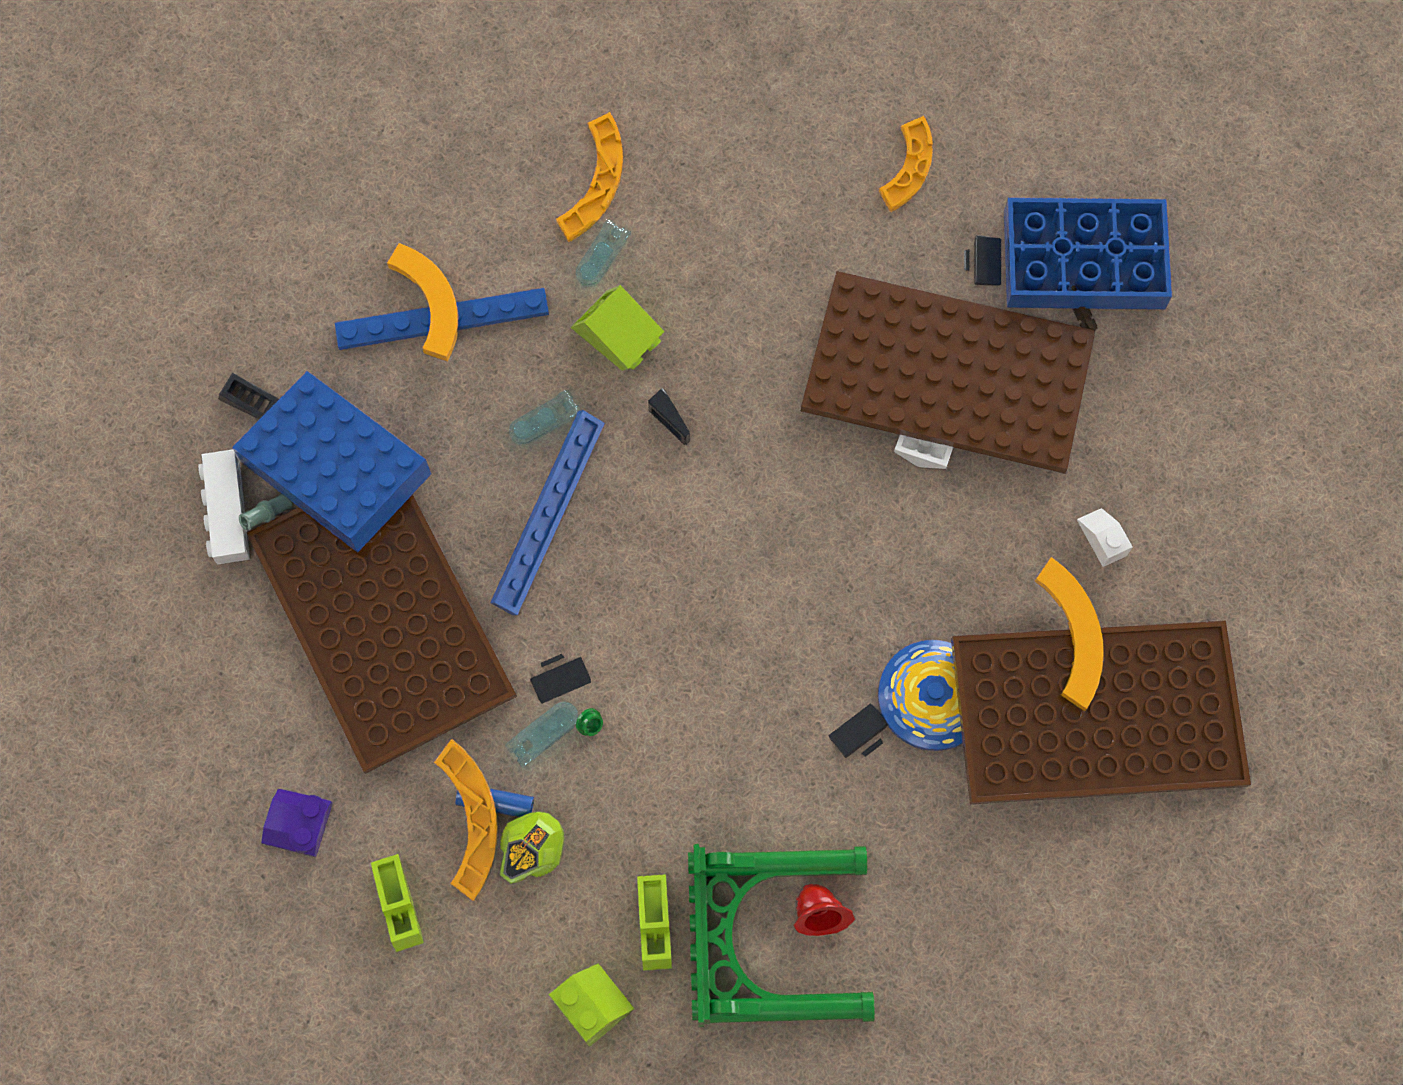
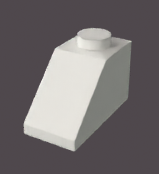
M1102 508L1077 519L1102 567L1129 554L1132 545L1120 523Z

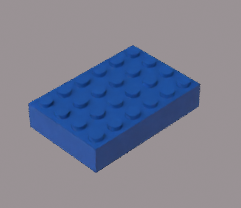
M1007 199L1004 209L1007 308H1079V306H1085V308L1166 309L1172 298L1166 199ZM1075 285L1078 291H1072L1071 286Z
M308 371L232 447L241 463L357 553L431 475L425 458Z

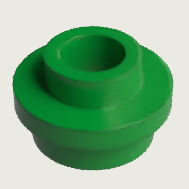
M593 708L584 710L576 721L577 731L585 736H594L603 727L601 714Z

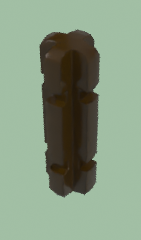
M1075 285L1071 286L1072 291H1078ZM1085 306L1072 308L1077 320L1081 321L1080 327L1097 330L1098 326L1095 319H1091L1092 313L1089 308H1085Z

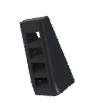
M233 372L218 396L220 401L257 419H260L279 400V398ZM236 386L241 387L235 397L231 395ZM247 390L250 392V394L246 398L245 402H243L240 399L244 392ZM254 396H259L260 398L255 406L251 407L249 404ZM266 399L270 402L262 413L258 410Z
M661 388L648 400V411L682 444L687 445L690 442V432L667 392Z

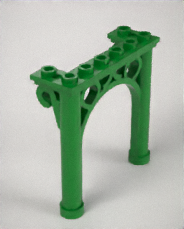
M694 844V852H688V874H694L695 884L689 886V903H695V914H690V932H696V944H690L691 961H697V973H691V991H697L698 1000H692V1021H698V1027H704V1024L734 1022L862 1019V1022H874L875 1006L873 992L778 995L761 989L746 976L740 967L734 952L732 939L733 921L738 906L754 886L762 881L776 877L867 875L866 846H854V849L705 853V847H699V844ZM756 875L740 889L734 880L728 877ZM715 876L712 880H710L708 885H706V877ZM718 883L729 885L735 895L731 903L725 907H719L713 902L712 890ZM707 905L717 914L728 912L726 919L721 917V923L716 929L707 932ZM724 930H725V943H724V941H723L721 938H719V936L723 934ZM708 943L716 945L721 950L722 957L728 955L729 961H718L708 970ZM728 967L738 977L735 986L729 992H721L715 986V973L719 968ZM742 984L753 994L760 997L732 999L738 993ZM709 990L719 999H709Z

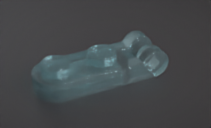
M610 219L605 221L600 233L576 268L578 283L584 287H594L602 280L631 236L629 229L617 227L616 223ZM609 235L617 238L614 243L607 240Z
M564 390L555 398L513 421L509 427L510 438L519 446L531 444L575 419L581 408L572 401L573 396L570 391ZM563 405L566 412L560 415L557 408Z
M559 702L508 741L505 745L506 749L510 753H514L518 758V764L525 768L576 726L578 718L577 709L569 702ZM527 740L533 745L528 751L522 746Z

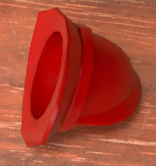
M807 884L801 889L798 898H796L795 906L796 911H798V919L794 923V927L798 933L807 936L836 934L847 929L855 921L852 910L842 906V903L824 886Z

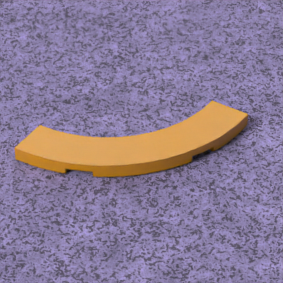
M611 112L588 123L597 151V165L589 190L584 198L580 199L573 208L556 218V222L568 242L582 235L601 218L611 204L620 183L623 151L620 133Z
M399 243L387 262L388 268L406 276L423 291L431 313L430 329L422 348L423 353L448 362L457 340L459 319L452 288L447 278L431 260L420 252Z
M1051 557L1035 582L1052 596L1059 607L1063 609L1069 621L1068 625L1074 645V662L1072 663L1070 677L1061 695L1085 711L1095 695L1102 672L1103 639L1101 627L1094 607L1082 586L1064 566Z
M451 739L434 763L447 774L462 797L467 817L468 843L462 864L450 884L474 901L482 890L494 861L498 832L497 814L489 785L483 773L471 756Z

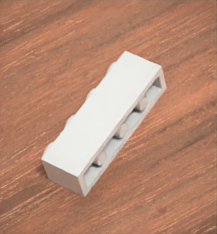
M233 449L202 454L203 464H199V475L205 483V489L201 490L203 505H207L208 515H204L205 529L210 532V541H206L208 556L212 557L217 564L250 560L247 530L243 529L239 523V515L245 513L240 460Z

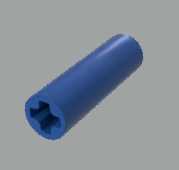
M490 789L496 813L521 817L532 812L533 796ZM457 790L455 804L465 807L462 797Z

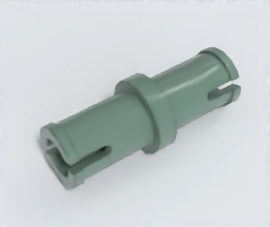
M283 494L269 501L263 500L255 508L240 514L239 523L245 530H250L262 522L268 523L274 520L276 515L291 509L292 501Z

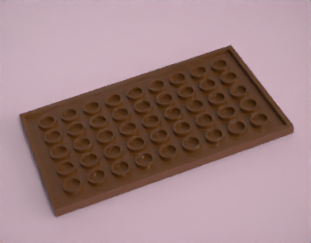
M836 271L800 411L1066 474L1095 330Z
M413 494L358 553L299 507L247 532L252 546L365 774L517 697Z
M1226 621L1102 627V672L1095 695L1085 711L1061 695L1070 677L1072 663L1074 662V645L1070 629L952 636L951 646L970 805L1250 786L1251 780Z

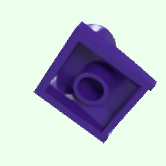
M278 789L271 801L264 823L261 843L317 857L333 802L315 795L309 796Z

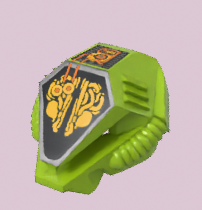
M539 811L528 813L508 822L505 829H503L500 840V849L503 851L500 876L510 884L524 880L528 876L538 878L551 873L561 861L564 845V831L560 822L549 813Z

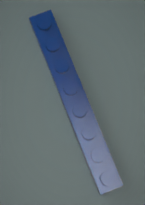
M545 288L456 302L459 316L457 330L549 315ZM430 307L336 322L335 329L338 348L343 350L427 336L431 323Z
M584 410L578 411L490 602L511 615H518L605 424Z

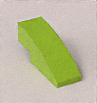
M399 854L371 862L382 912L385 916L391 943L395 951L398 952L423 944L420 925Z
M666 874L637 876L643 971L672 969Z

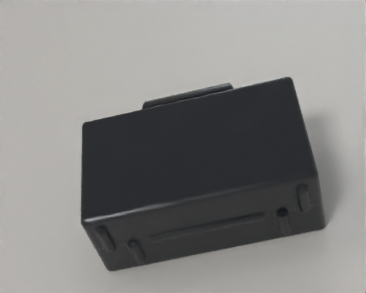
M975 236V285H1001V238ZM970 249L964 250V270L969 271Z
M562 654L541 662V667L565 657ZM581 657L530 678L541 704L591 683L590 676Z
M870 703L828 736L842 755L847 758L884 730L888 724L881 713ZM880 738L861 754L865 757L883 744L882 739Z

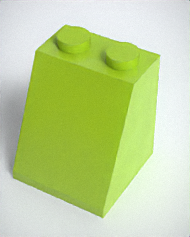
M621 285L606 291L570 327L622 371L629 368L631 370L635 369L643 361L641 355L647 349L652 351L661 342L659 337L665 332Z
M599 963L572 975L549 994L553 1002L589 1047L635 1010Z

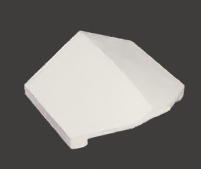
M900 435L894 452L918 467L946 469L953 447Z

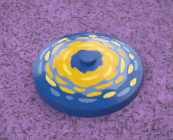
M925 640L913 643L896 653L882 673L878 687V703L881 714L890 730L902 741L913 747L928 751H943L963 744L950 642Z

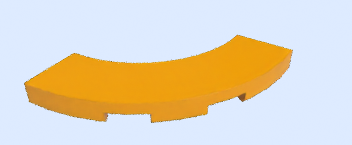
M924 116L901 126L906 142L904 165L889 183L879 188V193L890 212L907 203L919 191L929 173L933 141L929 125Z

